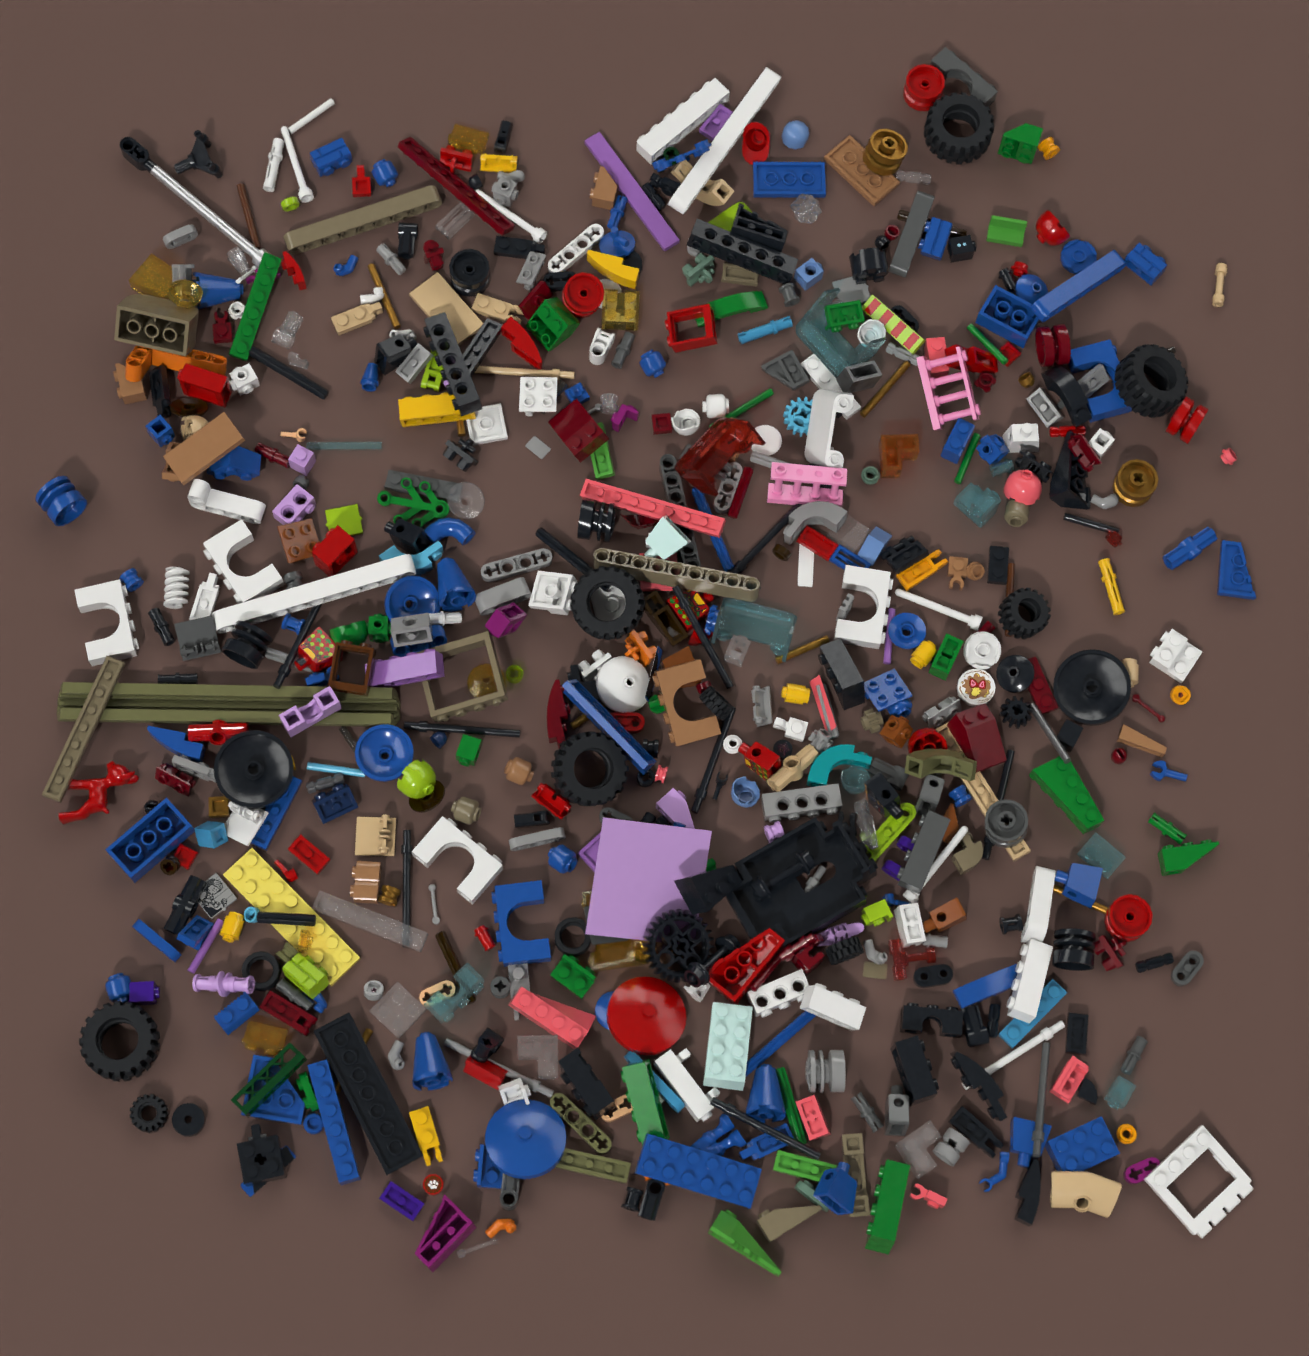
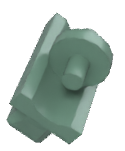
M700 253L695 258L697 266L693 267L690 264H686L682 267V273L690 287L696 282L702 283L705 281L710 283L713 281L711 276L715 273L713 270L715 268L713 256L709 255L707 257Z

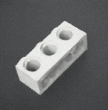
M800 969L760 986L756 992L748 991L746 996L751 1007H753L752 1010L755 1016L761 1015L764 1018L773 1013L772 1010L776 1008L783 1010L791 1006L790 1003L795 1000L802 1002L806 987L810 985L803 970ZM800 983L803 986V990L800 992L795 991L793 984ZM778 990L783 991L785 998L777 999L774 993ZM763 998L766 1000L767 1005L760 1007L757 1005L756 1000Z

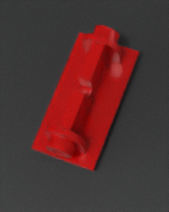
M540 783L537 787L538 790L531 795L540 805L546 807L554 816L563 819L571 812L572 805H570V801L560 794L555 799L553 796L556 791L546 783Z

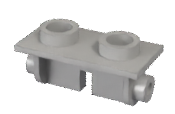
M530 251L516 283L524 284V289L526 290L533 288L537 274L545 263L546 254Z
M753 686V690H751L752 700L755 703V706H753V721H755L757 727L773 723L770 686L764 688Z
M954 696L947 697L938 703L940 710L934 706L924 712L922 719L924 722L928 721L929 728L934 729L941 726L943 722L962 711L960 699L956 700Z

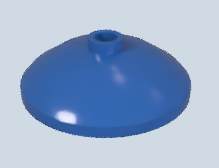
M405 576L395 581L385 596L384 607L388 620L391 623V618L423 613H439L438 591L435 586L420 576ZM408 600L411 602L410 607L406 606Z
M389 724L376 725L366 730L360 736L355 747V759L359 769L370 779L381 782L392 781L403 775L402 771L413 761L414 756L413 745L409 736L402 729ZM388 754L389 757L387 759H383L382 755Z

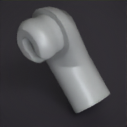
M515 170L510 173L499 171L497 175L498 180L501 176L511 178L517 183L525 179V174L521 170Z
M1094 494L1091 503L1106 510L1116 506L1119 497L1116 494H1110L1105 498H1101Z

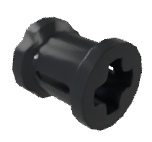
M1016 914L1015 917L999 918L1000 929L1003 935L1010 931H1023V922L1020 914Z
M627 1187L625 1202L621 1207L629 1211L639 1212L638 1205L644 1191Z

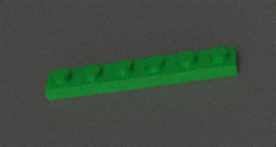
M266 252L263 253L228 355L247 361L249 350H251L282 260L281 258Z

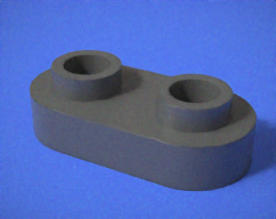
M1198 951L1186 953L1171 972L1172 982L1177 986L1187 985L1203 966V956ZM1189 959H1193L1195 965H1191ZM1179 973L1183 975V980L1178 978L1177 975Z

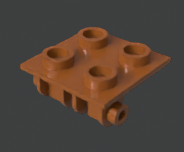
M312 518L277 526L288 563L291 564L298 562V560L313 557L312 549L319 540Z

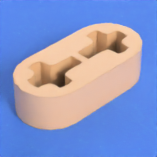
M445 980L424 989L419 996L420 1003L425 1008H431L453 998L456 993L455 985L453 982ZM443 986L452 987L449 995L445 992L439 994V992L444 990ZM425 994H429L430 996L437 994V996L432 998L431 1003H428V1001H423V999H425Z
M626 1094L614 1099L616 1105L614 1108H617V1110L612 1113L613 1117L608 1115L601 1116L604 1121L612 1122L631 1113L633 1110L632 1104L630 1109L627 1107L620 1109L619 1107L624 1104V1099H627Z

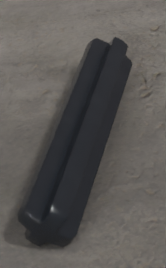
M258 912L257 922L315 926L316 916L310 914Z

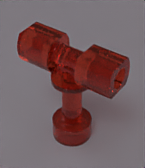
M901 939L888 941L889 953L893 955L894 966H892L894 981L907 979L905 967L909 966V962L926 960L927 964L936 963L934 947L925 948V952L907 954V951L902 950Z

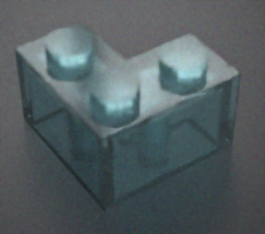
M969 483L956 496L953 504L977 526L982 528L996 514L1001 499L995 491L987 488L983 492L979 486Z

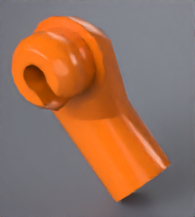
M510 1218L497 1219L485 1233L492 1239L500 1230H506L508 1233L515 1232L517 1226L514 1224L515 1221Z

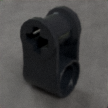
M487 1028L479 1037L478 1044L472 1049L471 1057L477 1062H486L493 1053L495 1054L504 1042V1038L490 1028Z

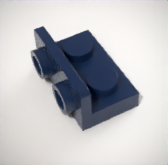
M337 784L332 787V791L328 793L324 791L314 796L315 799L312 800V803L323 824L358 808L356 800L347 784Z

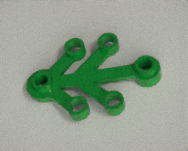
M407 477L401 480V486L408 491L413 500L392 496L388 491H381L377 496V501L382 506L396 504L411 507L403 514L395 515L393 518L394 524L398 517H402L406 521L421 510L430 511L422 518H415L412 521V524L420 521V527L423 528V525L433 518L442 519L449 514V505L444 500L437 499L431 490L430 483L427 481L421 482L419 489L426 493L431 503L423 502L413 487L412 480ZM405 480L410 481V485L408 487H405L403 485ZM423 484H428L427 490H422ZM383 495L388 496V500L385 502L381 500ZM438 506L443 507V511L440 513L436 510Z

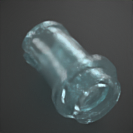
M1005 459L1004 462L990 465L991 475L995 477L1006 472L1011 473L1014 470L1013 461Z

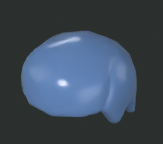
M798 120L788 122L781 135L783 144L791 149L803 148L809 139V128Z
M746 776L737 778L732 784L731 797L741 807H752L760 799V789L755 781H750Z

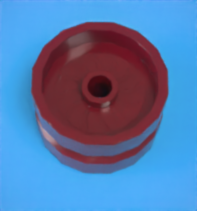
M1065 324L1053 325L1052 329L1048 326L1037 327L1035 347L1040 366H1053L1054 361L1057 365L1069 364L1071 346Z

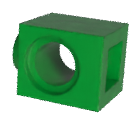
M463 734L456 752L458 763L467 767L470 765L475 766L482 747V740Z

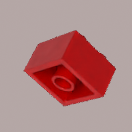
M338 525L334 529H330L325 536L326 538L322 542L316 543L312 549L315 565L329 577L336 575L358 553L355 539Z

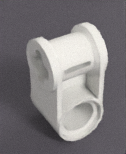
M599 327L597 328L589 349V360L592 364L601 365L604 363L614 343L615 333L610 334L601 331Z

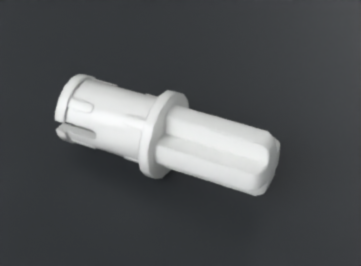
M440 611V613H429L431 625L440 624L444 626L445 624L462 622V614L459 612L444 613V611Z

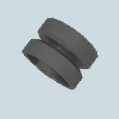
M1007 799L992 804L986 812L984 826L986 836L991 843L998 847L1010 848L1023 841L1028 828V816L1023 806L1014 800Z

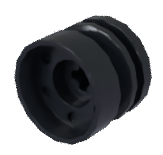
M582 499L577 538L590 540L592 532H596L597 541H600L601 534L605 533V542H610L616 520L615 503H610L608 511H605V502H602L600 509L597 510L594 500Z
M237 621L234 625L236 629L231 631L232 636L236 639L228 638L221 650L231 660L245 667L257 669L264 658L259 651L266 652L268 650L267 645H270L273 639L259 627L244 621Z
M1077 928L1054 931V938L1056 940L1053 941V944L1061 949L1053 951L1052 966L1072 971L1094 969V954L1086 950L1095 948V943H1093L1096 938L1095 933Z

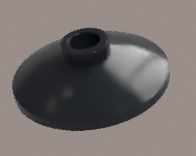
M1008 656L997 667V681L1008 692H1022L1033 682V665L1024 656ZM1016 669L1017 674L1015 676H1011V671Z

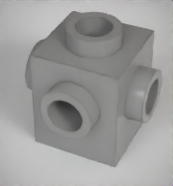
M501 176L498 182H494L491 190L493 192V199L497 203L509 208L513 201H516L519 194L517 182L511 178Z

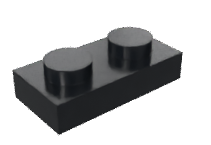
M990 546L987 583L1007 584L1009 547Z

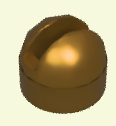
M1031 372L1024 373L1018 379L1024 388H1029V385L1032 387L1035 382Z

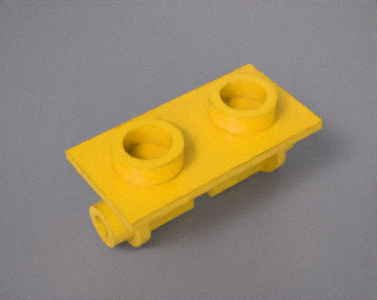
M484 153L480 158V171L513 172L517 170L518 156L489 155Z

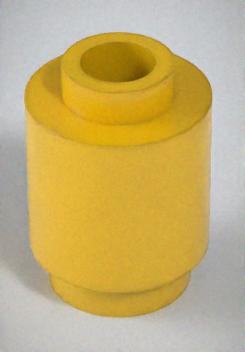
M929 640L922 641L911 654V663L919 669L926 667L937 654L936 645Z
M787 683L786 686L782 687L781 697L784 698V702L801 705L803 703L808 704L810 688Z
M229 912L225 916L220 931L224 941L233 943L234 940H239L244 925V916L242 914Z

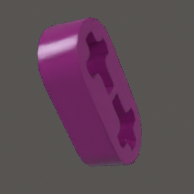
M1150 1157L1125 1169L1124 1179L1129 1184H1137L1144 1181V1178L1152 1172V1170L1146 1172L1144 1170L1145 1167L1149 1166V1161L1151 1164L1155 1163L1156 1167L1161 1162L1157 1158ZM1130 1169L1133 1172L1140 1170L1141 1174L1136 1176L1137 1180L1129 1177Z

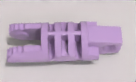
M845 922L827 928L818 933L822 935L825 941L817 945V947L832 945L844 939H849L851 936L864 931V926L859 922L848 925Z

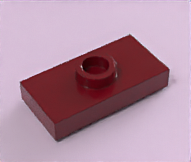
M540 280L518 306L528 320L531 319L543 301L553 295L545 281Z

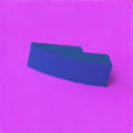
M148 726L147 730L150 735L167 750L178 756H187L193 762H203L206 751L204 744L188 741V736L184 732Z

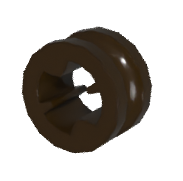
M172 855L167 856L160 864L161 871L166 875H173L181 866L179 859ZM168 862H170L171 866H173L172 869L169 867L170 865L167 864Z

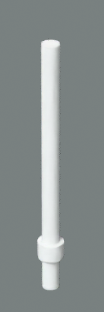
M1060 1020L1053 1026L1042 1029L1040 1034L984 1070L991 1075L1042 1041H1048L1053 1038V1034L1065 1027L1064 1023ZM962 1083L965 1090L969 1089V1087L966 1088Z

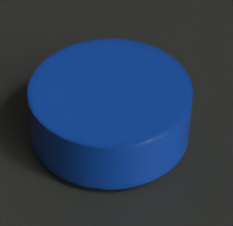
M316 1113L307 1115L303 1121L304 1129L309 1134H318L324 1128L321 1116Z

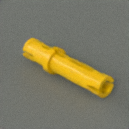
M1105 558L1098 561L1103 576L1101 580L1105 583L1113 615H1120L1125 612L1115 580L1117 577L1113 573L1110 559Z

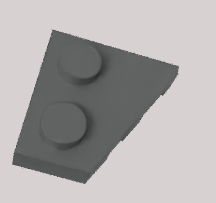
M793 350L761 366L764 372L793 391L810 382Z

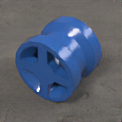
M135 568L125 571L119 578L122 583H125L128 592L137 590L144 583L143 579L138 577V572Z
M965 785L955 788L948 794L955 801L954 805L956 808L966 804L973 798L971 794L967 793Z

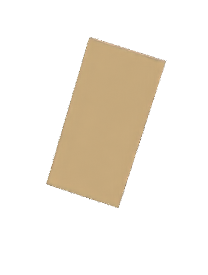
M438 272L409 293V296L428 317L443 312L446 313L459 346L476 334L483 325V322Z

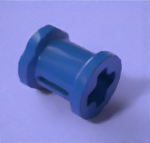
M287 613L281 628L296 632V635H298L305 619L299 620Z

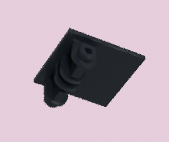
M1027 450L1024 453L1020 451L1024 456L1022 458L1018 457L1015 461L1017 467L1022 470L1027 468L1031 470L1034 465L1037 466L1033 473H1036L1038 468H1040L1036 475L1040 478L1041 483H1047L1050 478L1047 475L1049 473L1053 475V472L1050 471L1052 467L1044 461L1040 463L1035 461L1036 456Z

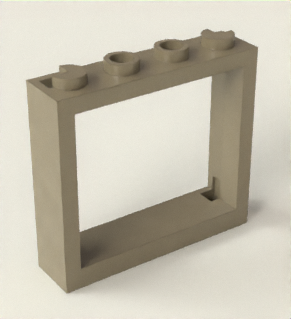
M489 631L429 648L435 649L443 654V658L486 646L498 692L436 710L429 680L422 681L430 716L435 722H445L453 716L462 717L467 715V712L473 710L476 712L482 711L490 705L499 706L500 703L508 700L493 638Z

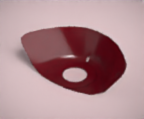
M620 514L632 527L637 529L648 528L659 522V520L638 514Z

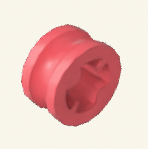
M661 765L658 766L655 782L660 780L664 784L668 771L667 766L665 768H662Z

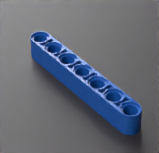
M1113 250L1038 299L1030 307V310L1043 323L1119 273L1127 265V262L1116 250Z

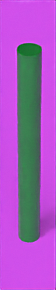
M769 388L728 413L725 417L710 424L709 429L712 432L723 426L725 422L728 423L731 417H738L774 395L772 389Z

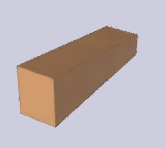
M1124 724L1117 738V742L1159 757H1163L1167 747Z

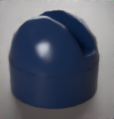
M438 731L430 737L432 743L439 749L447 742V736L444 732Z

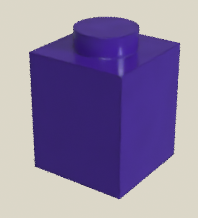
M154 981L129 982L130 1003H133L135 1006L157 1004V999H160V987H157Z

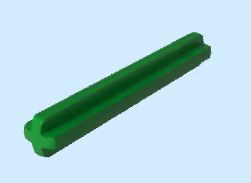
M784 1067L777 1068L776 1073L792 1135L795 1140L806 1144L807 1139L786 1069Z

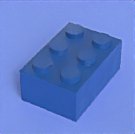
M995 285L979 311L975 323L1024 348L1040 320L1030 310L1033 304Z
M1102 1116L1055 1137L1045 1144V1148L1057 1171H1085L1120 1154Z

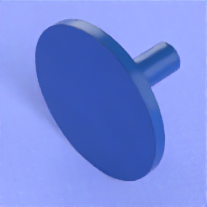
M612 227L611 232L604 235L599 242L601 253L621 258L628 256L635 248L634 237L626 231L618 230L617 227Z

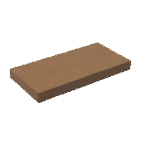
M849 135L826 154L824 160L867 201L875 206L899 186L900 181L893 175L882 176L870 171L862 159L865 149Z
M223 412L163 457L180 482L185 485L242 444L245 439L227 414Z

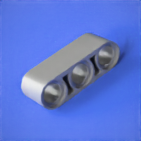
M520 577L476 594L475 603L480 615L484 616L495 612L497 608L513 602L517 604L531 597V592L525 578Z

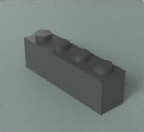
M930 810L926 816L922 814L918 824L921 826L919 833L915 832L911 843L914 846L912 851L907 850L904 858L907 863L905 868L900 867L896 877L900 879L897 885L920 894L951 819Z

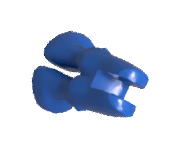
M722 1114L719 1117V1125L714 1130L703 1133L702 1137L690 1147L722 1156L728 1148L733 1146L743 1147L747 1143L737 1129L721 1142H716L718 1138L735 1128L730 1118Z

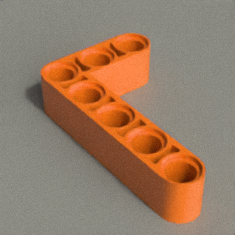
M136 345L126 359L125 378L130 382H139L143 379L151 365L158 367L163 365L167 369L179 371L183 369L185 363L226 376L227 359L221 355L195 349L187 356Z

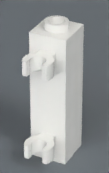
M685 1048L676 1056L670 1049L655 1060L653 1065L673 1092L684 1102L685 1108L694 1120L698 1122L702 1119L704 1122L713 1115L711 1112L715 1107L710 1105L713 1097L717 1098L720 1092L714 1087L707 1094H704L682 1065V1062L691 1055L688 1049Z

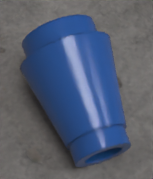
M375 363L367 364L360 381L361 387L365 391L373 392L379 386L378 365Z

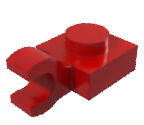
M357 165V177H352L353 197L371 196L370 177H365L364 165Z

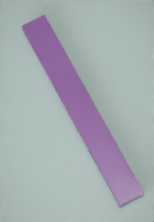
M598 132L586 139L585 145L599 164L607 170L616 183L618 190L628 199L629 205L665 252L677 245L680 241L602 134Z

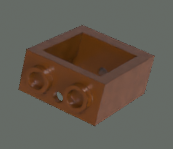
M341 640V643L336 642L328 686L336 692L368 696L376 650L372 648V645L360 643V646L352 645L353 642ZM342 651L369 655L364 685L337 681Z

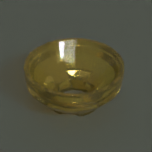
M189 280L175 281L169 286L168 290L170 300L178 307L186 309L198 305L203 296L202 288L197 283ZM181 299H187L189 302L181 301Z

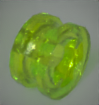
M518 665L509 666L506 670L507 680L512 684L519 683L523 678L522 668ZM511 671H518V677H511Z

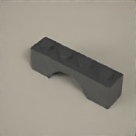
M945 47L931 60L930 65L938 68L943 73L944 79L955 78L963 81L969 88L970 96L974 95L977 100L981 99L984 101L985 107H989L995 101L998 93L996 88L992 84L987 83L979 73L974 72L966 62L961 61L953 51Z

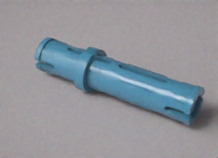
M790 316L776 321L771 320L769 321L770 323L738 333L740 344L742 345L766 335H775L778 331L793 327Z

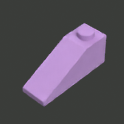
M672 788L656 802V809L673 826L674 822H680L686 825L685 828L695 829L687 802L685 801L686 797L680 790L676 791Z

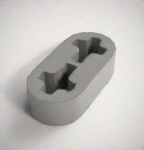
M186 225L166 234L163 237V242L167 249H173L194 240L198 236V232L194 225Z

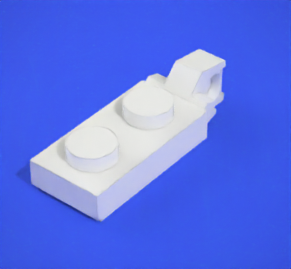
M209 573L207 582L200 584L189 620L212 615L220 588L219 585H216L218 581L217 574Z

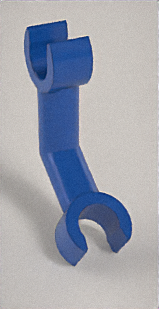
M1000 1152L999 1173L989 1179L984 1178L979 1181L978 1184L984 1181L989 1184V1187L983 1192L990 1191L993 1185L1006 1178L1010 1152Z

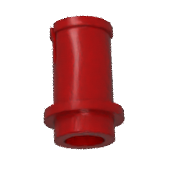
M482 925L474 930V936L478 937L485 951H489L496 946V943L488 932L489 928Z

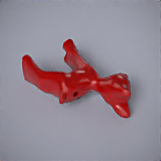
M111 761L107 764L108 774L105 778L72 779L67 790H89V799L76 811L59 813V820L62 824L87 819L90 814L97 812L109 814L107 809V789L111 786L134 784L139 780V777L134 775L135 771H129L127 767Z

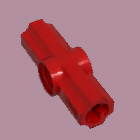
M219 719L211 724L188 725V740L191 742L210 741L214 745H222L234 735L249 731L248 723H226Z

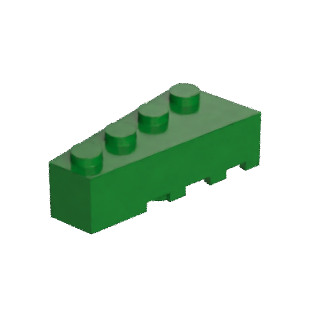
M886 1159L884 1166L880 1165L878 1177L881 1179L880 1183L876 1184L874 1191L876 1201L872 1203L870 1210L872 1218L871 1222H868L866 1229L868 1236L865 1249L889 1255L896 1240L910 1165Z

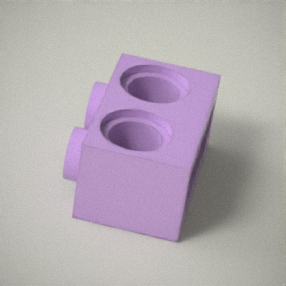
M296 484L274 508L272 513L274 518L282 525L302 521L307 514L312 513L316 502L311 494ZM301 499L306 500L304 504L297 503ZM288 513L294 514L291 518H286L285 515Z

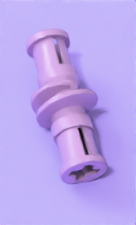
M219 971L217 976L195 974L192 987L195 992H200L201 990L218 991L222 997H227L230 992L252 994L255 989V979L253 976H247V978L233 976L230 972L225 976L224 971Z

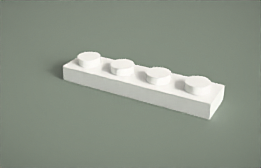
M812 354L800 363L806 375L819 389L843 392L835 376L815 354ZM853 399L852 408L848 412L842 413L843 417L847 420L861 410L860 404Z

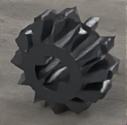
M1013 696L1012 700L1007 698L1005 704H1002L1000 707L1003 710L1000 712V716L1004 717L1002 722H1009V728L1013 724H1015L1016 729H1019L1020 725L1025 727L1027 721L1032 719L1030 714L1033 712V709L1028 708L1030 702L1023 703V697L1019 701L1016 696ZM1014 710L1018 711V715L1014 714Z

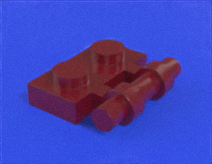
M810 933L807 936L804 935L792 946L788 945L785 947L784 951L779 953V956L782 960L786 959L787 962H793L797 953L800 954L811 945L816 947L825 940L821 934L814 935Z

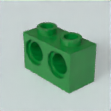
M946 633L928 673L946 681L964 641Z

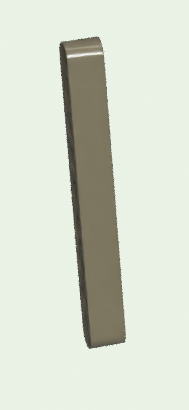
M430 185L289 231L283 238L289 254L296 255L434 210L442 205V200L436 186Z
M599 548L594 552V569L600 566H615L631 574L635 580L671 587L679 585L681 589L753 602L759 597L760 582L755 577L606 548Z

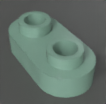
M804 1180V1182L798 1181L794 1188L816 1206L820 1205L823 1211L828 1212L829 1208L813 1196L815 1192L813 1190L814 1186L807 1180Z

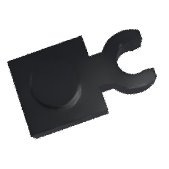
M653 173L650 178L652 186L661 188V191L670 197L674 195L681 185L667 177L661 178L656 173Z

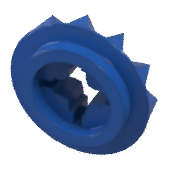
M716 605L710 607L705 625L706 635H711V632L715 631L720 611L717 610L718 606Z

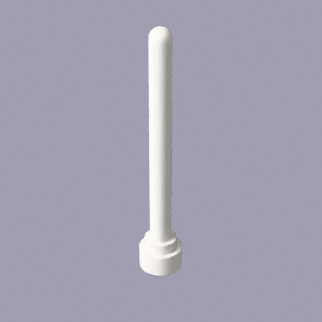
M282 126V136L300 187L299 199L302 203L310 202L314 199L313 192L306 185L288 128Z
M480 189L475 190L500 213L529 232L533 240L538 244L545 240L547 231L542 228L533 227Z
M899 588L895 590V594L899 597L966 622L968 626H971V629L978 631L982 616H969Z
M962 826L935 859L924 886L968 832L967 826ZM907 889L902 896L911 903H916L919 900L920 894Z

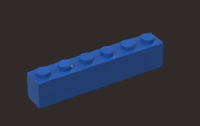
M327 1059L307 1065L339 1183L342 1186L361 1180L330 1064Z

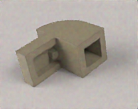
M969 831L959 842L963 850L957 852L951 858L960 876L974 869L983 855L981 840L974 844V838Z

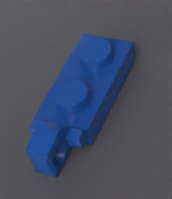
M787 1123L774 1128L794 1139ZM764 1133L751 1139L746 1144L748 1148L740 1151L739 1156L741 1160L751 1156L753 1160H756L788 1145Z

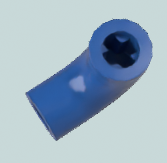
M450 517L438 519L424 530L432 544L450 536L457 539L462 545H466L476 534L468 524L460 519Z

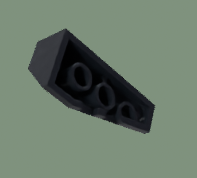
M1070 430L1066 434L1050 482L1049 496L1060 507L1088 510L1091 506L1090 487L1086 486L1085 481L1088 473L1078 461L1082 455L1080 454L1075 457L1068 447L1069 444L1067 442L1071 439L1070 436L1075 435Z

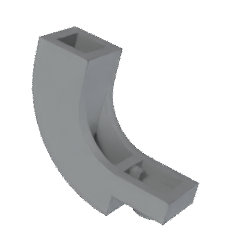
M816 501L806 503L796 508L789 515V524L783 531L784 542L791 545L807 525H823L837 533L847 520V511L830 502Z

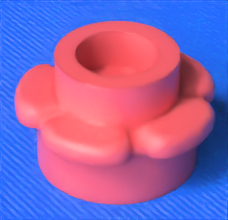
M1231 448L1222 450L1223 454L1220 455L1222 461L1226 465H1233L1237 461L1234 451Z

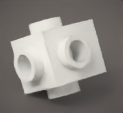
M249 363L242 367H236L229 373L231 378L229 381L233 391L237 390L240 396L249 394L254 388L260 386L258 378Z

